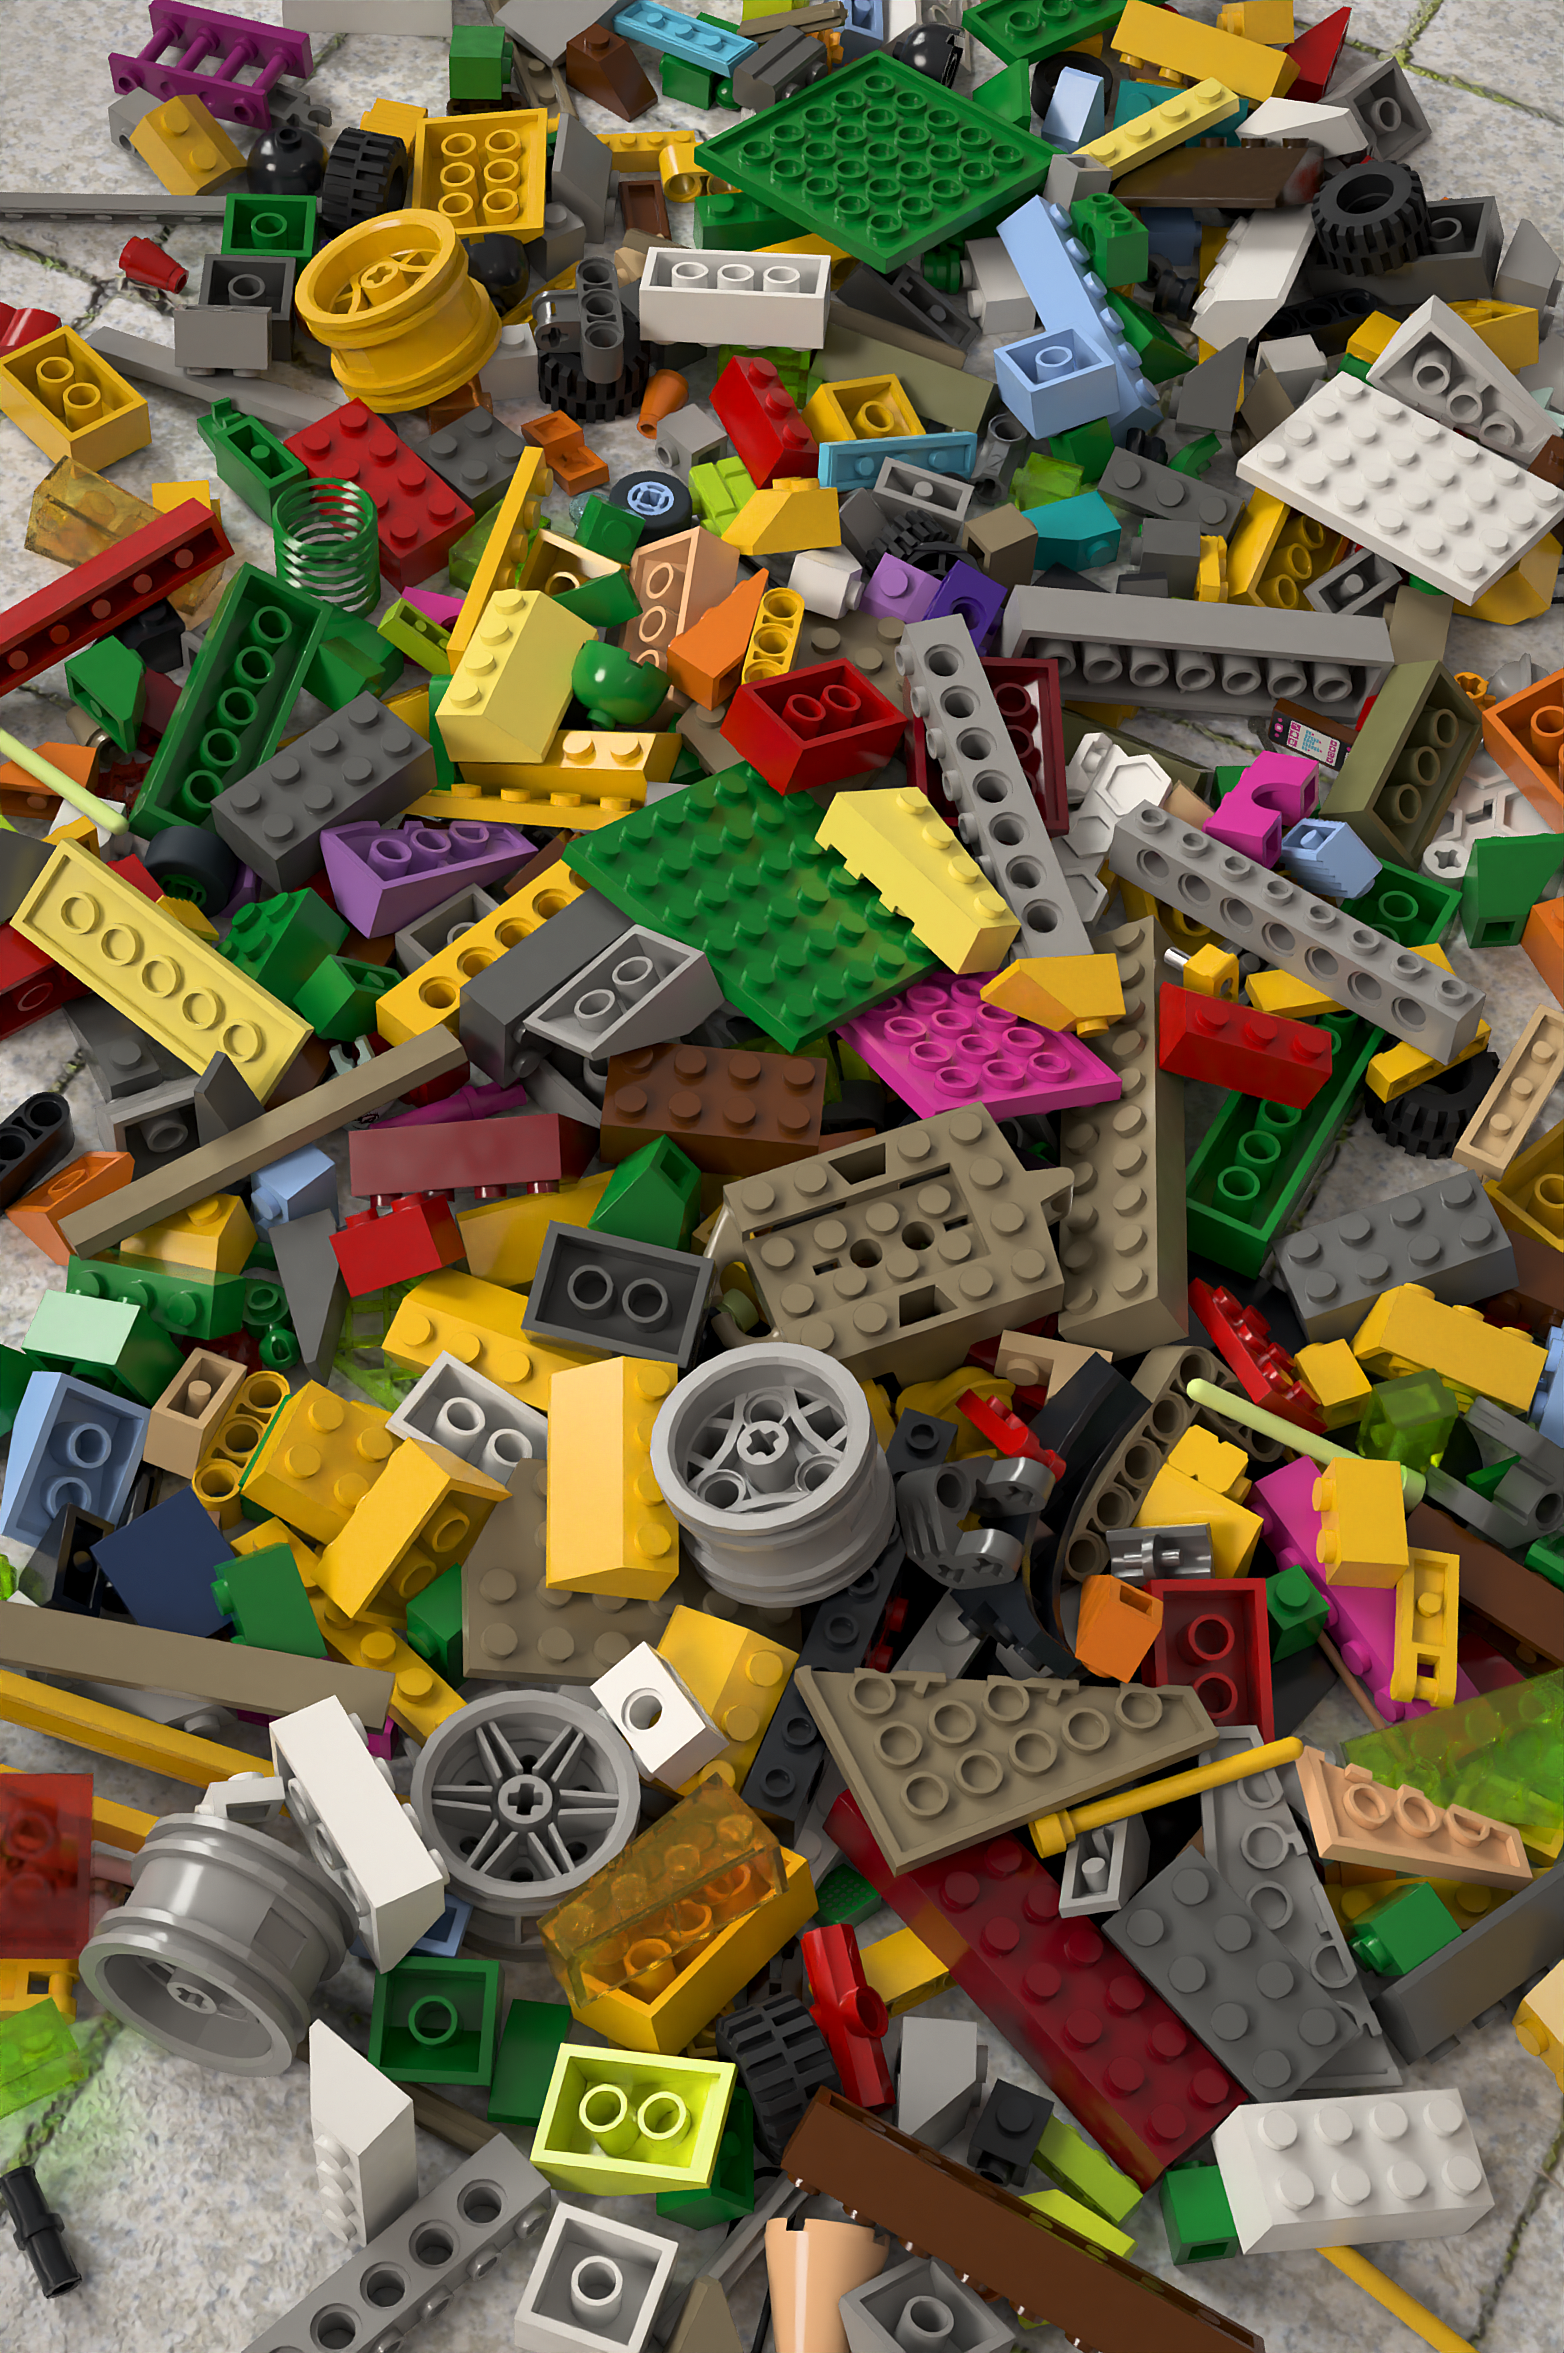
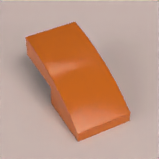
M558 410L521 425V432L526 442L531 447L544 448L546 466L552 469L553 480L569 496L610 481L608 465L585 445L583 429L563 411Z

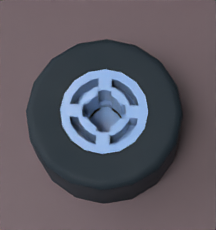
M640 471L621 478L611 489L610 502L631 509L646 520L635 549L691 529L693 501L689 489L678 478L665 472Z

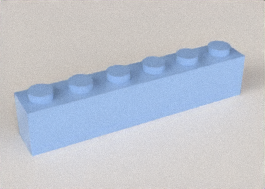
M1036 195L999 224L996 229L1046 331L1077 321L1115 362L1120 411L1105 417L1108 420L1114 446L1124 449L1128 429L1137 427L1147 432L1164 419L1156 403L1160 400V396L1153 384L1143 377L1139 369L1142 360L1135 348L1125 341L1121 333L1125 328L1124 323L1116 311L1108 306L1104 295L1107 294L1106 287L1101 279L1090 270L1086 262L1090 259L1089 253L1082 242L1073 236L1069 228L1073 224L1069 213L1060 203L1056 202L1053 205L1039 195Z

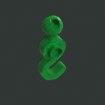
M256 1241L238 1276L254 1267L269 1269L270 1271L278 1270L272 1245L267 1242ZM247 1278L242 1327L247 1334L254 1338L262 1339L259 1342V1358L268 1369L279 1372V1370L295 1366L301 1358V1348L295 1334L288 1331L292 1326L293 1319L284 1288L262 1279Z

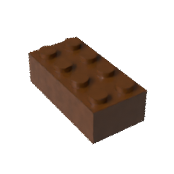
M658 1042L610 1056L600 1123L599 1162L619 1164L620 1160L664 1134L700 1169L701 1173L752 1177L818 1155L827 1059Z

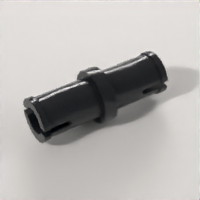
M27 2165L3 2175L0 2178V2192L17 2229L13 2234L17 2248L21 2251L26 2250L43 2288L44 2297L51 2299L70 2292L83 2279L81 2274L77 2272L61 2235L65 2226L60 2214L51 2212L36 2179L34 2168L31 2165Z

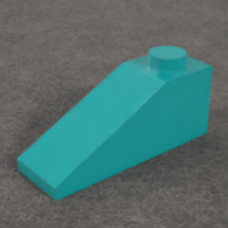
M1098 491L1020 512L1034 523L1038 531L1033 570L1047 571L1058 561L1071 570L1080 572L1094 567H1102L1117 560L1122 528Z

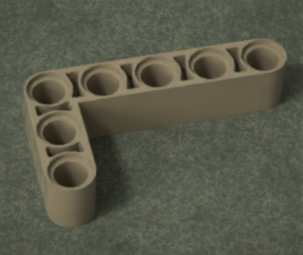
M1159 1345L1153 1348L1145 1357L1130 1383L1153 1404L1125 1436L1100 1473L1087 1497L1069 1540L1061 1576L1062 1580L1083 1582L1086 1575L1101 1574L1111 1558L1106 1540V1531L1113 1528H1128L1157 1474L1167 1462V1458L1189 1426L1198 1425L1218 1436L1220 1444L1227 1441L1248 1453L1247 1459L1249 1461L1272 1462L1283 1454L1286 1448L1285 1444L1196 1402L1188 1396V1383L1193 1379L1200 1378L1256 1405L1238 1377L1209 1350L1199 1346Z

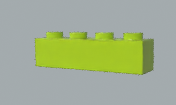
M402 597L386 610L376 632L433 675L451 674L446 648L452 634Z
M1052 2113L1032 2163L1073 2200L1120 2230L1140 2208L1144 2196L1141 2193L1140 2187L1129 2176L1119 2174L1111 2166L1110 2160L1104 2153L1097 2149L1092 2150L1084 2143L1082 2136L1072 2125H1064Z

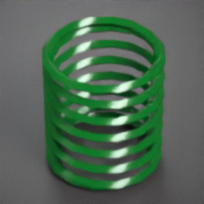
M312 478L294 484L280 494L272 508L276 577L303 592L315 596L339 597L357 592L366 586L365 590L354 598L340 602H331L340 608L359 604L367 598L365 603L350 611V613L362 619L366 618L374 611L381 598L378 516L375 502L368 492L355 483L338 478ZM333 484L348 488L354 492L351 493L338 489L313 490L299 495L287 503L288 499L300 489L313 485ZM321 496H337L350 499L364 510L363 512L356 506L339 502H322L297 509L287 517L288 513L301 502ZM319 509H339L351 512L365 523L364 525L357 519L337 514L319 515L297 522L288 530L289 526L300 516ZM336 521L352 525L361 531L359 534L356 531L339 527L316 528L295 538L293 537L302 528L318 522ZM326 534H338L353 538L348 542L324 540L310 544L303 543L304 540ZM303 554L310 556L304 559L300 558V556H302ZM336 560L342 562V563L335 564V565H334V564H316V563H315V562H318V561H336ZM303 567L314 571H340L351 567L358 568L352 573L338 577H318L300 570ZM365 573L364 578L354 585L338 590L317 589L305 585L293 577L295 575L297 578L316 584H340L357 579Z

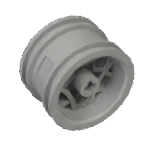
M787 1342L754 1343L728 1350L700 1364L682 1379L661 1406L652 1428L650 1446L654 1476L667 1505L679 1522V1535L698 1574L717 1592L740 1603L764 1608L805 1605L823 1600L850 1586L873 1565L886 1547L896 1521V1490L885 1453L878 1443L873 1417L868 1407L865 1393L853 1374L832 1356L809 1346Z
M174 1813L159 1818L145 1838V1845L137 1852L131 1863L130 1877L135 1888L124 1906L109 1910L103 1915L94 1929L93 1938L85 1945L79 1956L78 1969L83 1981L96 1999L116 2018L141 2036L178 2056L220 2072L244 2077L266 2078L282 2074L290 2067L296 2056L297 2045L304 2040L309 2030L311 2014L308 2003L319 1982L330 1980L340 1970L345 1959L346 1950L353 1945L358 1935L360 1921L355 1906L344 1890L326 1872L299 1852L262 1832L221 1817L199 1813Z

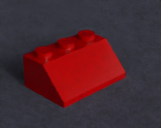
M733 355L708 398L757 489L773 488V479L801 477V479L818 478L819 448L812 437L810 429L806 426L798 412L793 398L789 395L777 374L776 367L771 361L761 357L748 358Z
M1165 981L1160 986L1159 1069L1301 1110L1308 1106L1332 1075L1330 1032L1305 1022Z

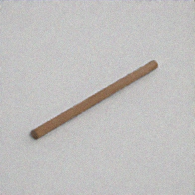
M1322 1629L1317 1642L1404 1774L1411 1773L1415 1769Z

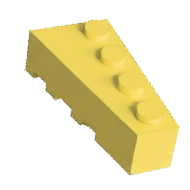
M918 787L837 792L815 836V840L826 851L835 847L847 859L844 868L857 880L864 878V876L867 877L882 892L879 901L891 913L896 912L901 916L910 918L915 923L912 932L957 975L998 970L1022 924L982 873L978 864L973 861L954 836L953 831L945 824L930 804L925 794Z

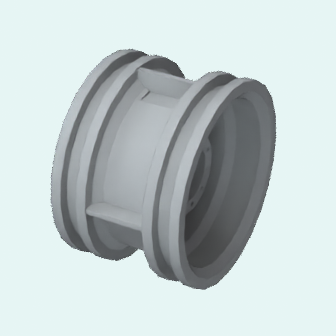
M533 1689L503 1691L474 1700L451 1714L429 1736L415 1762L410 1784V1800L422 1828L421 1841L427 1851L436 1849L447 1867L450 1883L444 1885V1893L457 1896L460 1900L474 1905L461 1945L488 1958L516 1963L548 1961L582 1948L587 1939L634 1884L638 1862L637 1829L640 1818L641 1795L638 1769L628 1744L608 1720L588 1705L562 1694ZM532 1772V1775H523V1773ZM529 1812L530 1815L524 1816L520 1815V1813ZM467 1840L477 1845L471 1856L464 1854L460 1849V1845ZM574 1845L583 1846L587 1850V1854L578 1861H572L568 1854L569 1847ZM510 1878L519 1880H533L531 1882L519 1883L511 1881Z

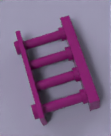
M153 0L148 6L153 37L136 58L114 52L108 56L115 93L127 95L137 87H141L164 103L177 95L196 94L214 118L266 131L272 126L267 95L280 77L286 74L307 80L314 70L310 38L307 33L172 0ZM168 46L187 50L175 67L155 63ZM206 55L225 59V62L213 77L194 72ZM244 65L264 69L252 86L232 82Z

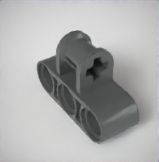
M586 258L576 266L575 289L544 291L538 294L532 301V314L538 323L534 331V339L536 345L546 352H580L582 371L586 378L595 383H612L621 377L624 367V327L617 270L615 265L605 258ZM552 303L555 304L556 315L552 316L551 312ZM554 327L556 331L555 340L552 339L551 328Z

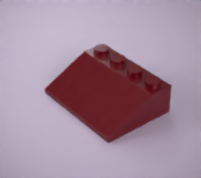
M979 657L1048 836L1051 839L1068 835L1070 827L1058 659ZM906 675L902 691L904 715L909 719L904 729L907 787H918L928 798V801L945 824L953 831L954 836L961 845H966L960 835L958 825L960 814L955 801H948L944 793L942 784L943 770L939 759H933L928 751L926 742L927 728L923 717H916L912 709L910 699L911 686ZM951 715L956 718H962L958 715ZM966 756L972 760H979L972 756ZM982 798L983 800H985V801H987V802L996 803L995 801H993V800H991V799ZM999 841L1001 844L1013 846L1011 843L1007 841ZM970 843L971 856H972V855H975V854H974L973 848H972L971 843Z
M560 1113L348 1131L351 1196L370 1201V1208L392 1209L390 1202L419 1191L422 1192L424 1201L445 1194L448 1204L455 1203V1194L474 1192L475 1200L492 1201L507 1199V1190L527 1188V1196L560 1194V1185L577 1184L600 1147V1129Z

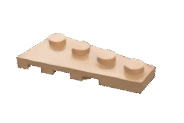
M1307 1745L1304 1747L1302 1756L1295 1760L1320 1858L1519 1892L1533 1879L1518 1829L1453 1803L1445 1810L1435 1806L1424 1796L1423 1791L1402 1784L1398 1790L1372 1781V1771L1353 1763L1342 1769L1325 1762V1752Z

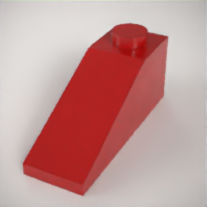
M1343 6L1295 39L1294 43H1289L1284 47L1282 52L1287 53L1301 69L1283 99L1315 104L1326 95L1345 44L1352 8Z

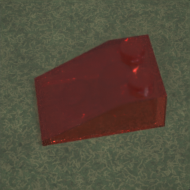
M0 1772V1959H79L82 1950L93 1938L94 1773Z

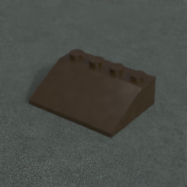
M1227 137L1200 138V146H1186L1185 140L1127 172L1112 192V195L1125 207L1280 208L1311 203L1314 195L1321 192L1320 186L1323 184L1324 146H1309V138L1305 137L1282 138V146H1267V137L1241 138V146H1226Z

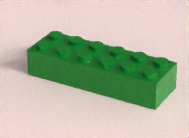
M244 562L226 585L128 818V832L149 842L159 831L171 826L189 825L208 830L217 835L210 801L273 757L333 610L332 606Z

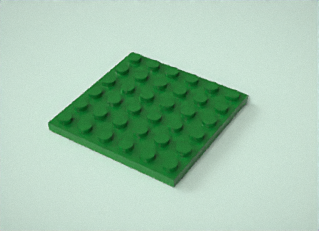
M876 49L798 91L789 99L785 98L694 148V163L886 275L1046 182L1053 154L1068 153Z
M747 760L741 761L567 843L561 858L562 861L638 925L704 952L723 996L791 1054L947 966L912 932L915 923L910 918L901 916L896 912L891 913L879 901L882 892L867 877L864 876V878L857 880L844 868L847 859L835 847L826 851L815 840V836L827 811L817 804L809 793L803 790L782 796L768 784L767 780Z

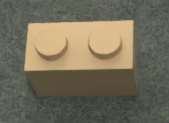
M196 1347L151 1409L142 1460L192 1479L194 1471L240 1386L245 1381L248 1366Z

